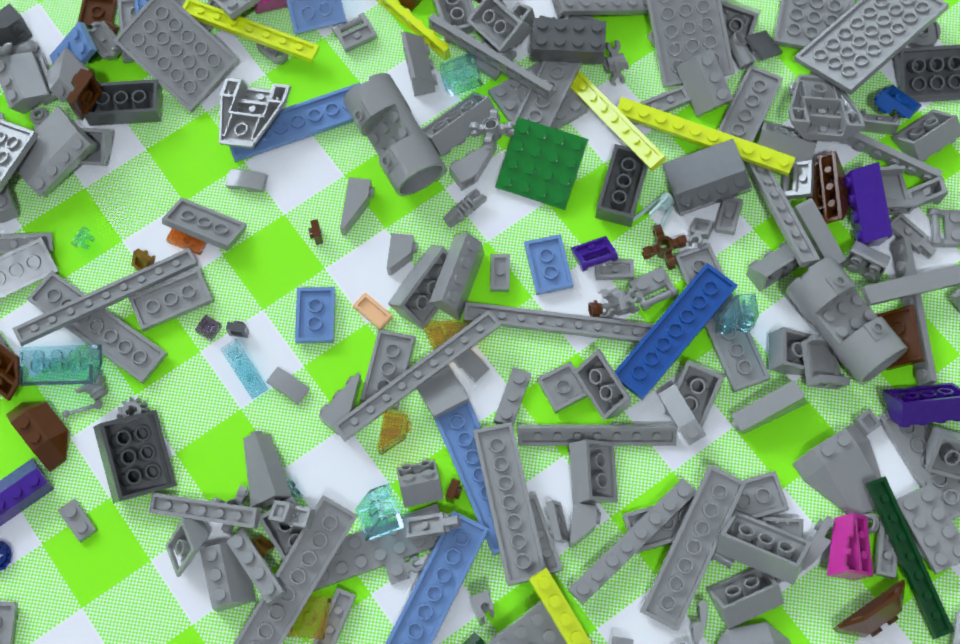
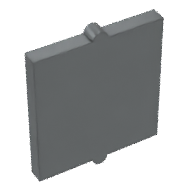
M766 30L744 38L752 48L751 50L757 54L761 61L783 53L779 46L773 43L772 37Z

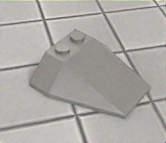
M798 75L788 113L792 126L804 139L842 142L865 129L862 113L845 91L820 76Z
M226 77L220 93L219 144L253 149L286 104L291 86L274 83L272 90L247 87L242 79Z
M856 424L844 428L813 447L792 464L804 482L847 515L852 513L864 515L875 509L865 484L882 477L870 440L867 436L863 435Z

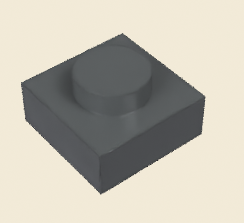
M241 321L227 322L226 330L229 336L248 338L249 330L245 323Z

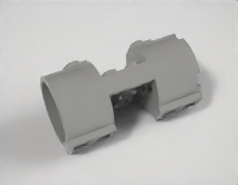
M375 74L368 77L369 81L361 85L359 83L354 85L344 96L343 102L360 133L368 137L379 155V165L397 195H412L439 181L448 170L428 136L422 132L411 113L412 111L390 74Z
M829 256L809 267L808 271L800 278L797 277L789 285L786 293L806 319L815 326L835 351L834 354L858 384L864 385L896 362L908 348L884 318L878 317L867 305L865 300L856 291L857 285L838 262Z

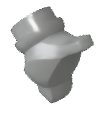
M98 368L92 369L84 386L77 388L75 392L89 393L90 397L95 401L104 397L108 391L106 386L103 385V370Z

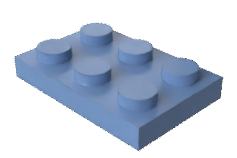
M286 0L295 35L347 22L341 0Z
M78 22L50 54L52 63H54L63 50L68 48L85 65L97 51L85 23Z
M561 234L524 242L536 296L573 288V281Z
M335 287L297 288L296 344L334 343Z

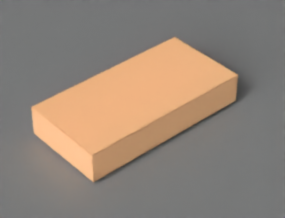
M366 292L352 305L358 313L377 329L382 330L393 319V315Z

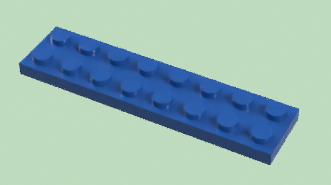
M706 263L614 371L623 386L643 401L736 290L738 285Z

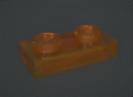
M173 228L166 238L167 243L182 249L190 248L192 253L200 256L207 242Z

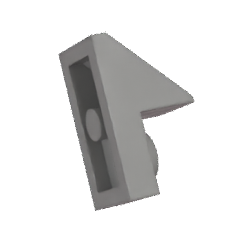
M943 176L907 190L909 199H916L917 206L915 208L930 202L938 205L948 194Z

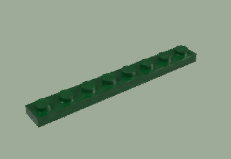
M886 476L866 483V488L932 638L937 639L954 632Z

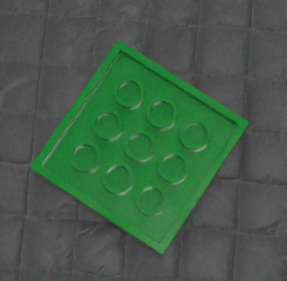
M518 117L513 131L514 135L511 137L495 188L566 210L589 139Z

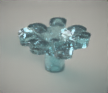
M286 477L291 495L299 498L303 497V494L295 488L296 484L292 480L290 482L289 478Z

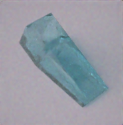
M237 339L219 349L251 399L268 390L265 382Z

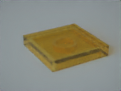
M310 596L287 637L324 640L331 598Z

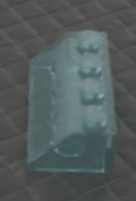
M102 345L19 347L20 386L95 384L102 366Z

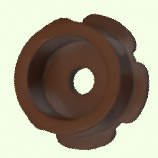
M597 300L588 304L589 315L600 318V315L603 314L602 304L597 303Z

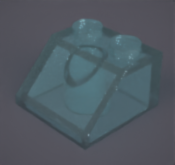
M467 53L440 63L443 84L450 97L484 85L475 55Z
M389 483L369 490L355 508L366 541L404 528Z

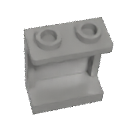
M897 164L887 167L880 166L889 215L910 214L917 206L916 199H909L903 178L906 166H898Z
M814 334L801 342L807 387L838 390L851 385L850 377L841 376L839 359L823 337H820L819 334Z

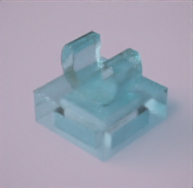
M83 226L70 244L75 247L81 245L82 248L88 249L89 246L85 244V239L93 242L95 238L92 235H87L90 230Z

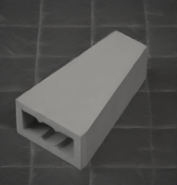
M810 198L795 206L794 212L820 260L831 256L843 268L846 258L813 199Z
M793 380L731 414L734 418L731 423L736 431L740 430L742 434H746L808 403L798 384Z
M262 431L251 432V435L243 438L251 507L269 508L273 506L274 500L283 501L290 498L291 492L271 434H264Z

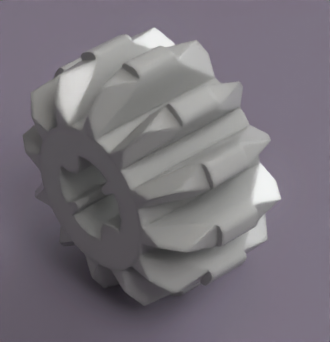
M129 397L128 403L122 401L124 406L117 407L120 413L116 416L119 419L151 410L147 408L148 404L145 401L142 402L140 398L137 397L134 401L132 397Z

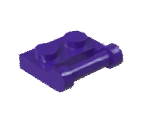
M606 236L571 247L572 254L582 272L610 260L612 262L618 260L617 252Z

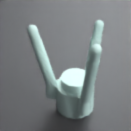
M664 192L636 214L633 222L654 207L648 213V216H652L657 210L661 212L666 211L660 224L663 229L670 213L674 209L672 207L675 203L674 197Z

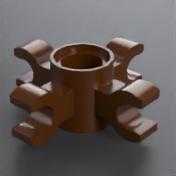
M660 224L653 226L654 230L652 232L657 240V244L642 249L644 260L657 255L659 258L665 259L668 270L675 269L677 262L672 251L687 246L686 236L681 235L672 239L664 235ZM666 245L669 249H662L660 246Z

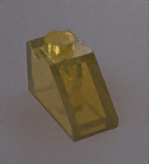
M388 411L384 413L377 448L379 454H385L406 439V435L411 432L412 421H409L408 414Z

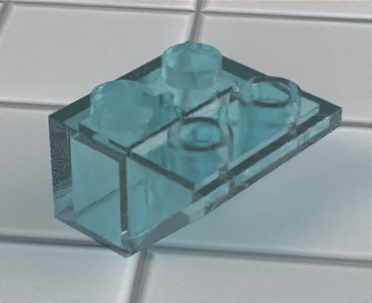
M756 293L736 295L719 315L714 329L715 333L729 334L732 331L739 330L740 332H749L754 329L759 317Z

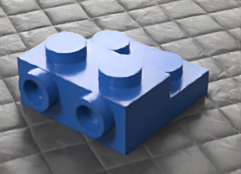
M894 85L888 88L884 87L873 99L876 101L874 104L878 106V110L882 113L891 114L896 110L899 116L908 119L917 113L922 106Z

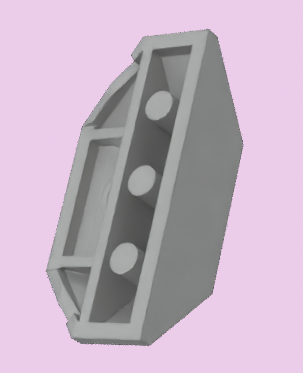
M764 622L726 629L716 644H791V641L770 624Z

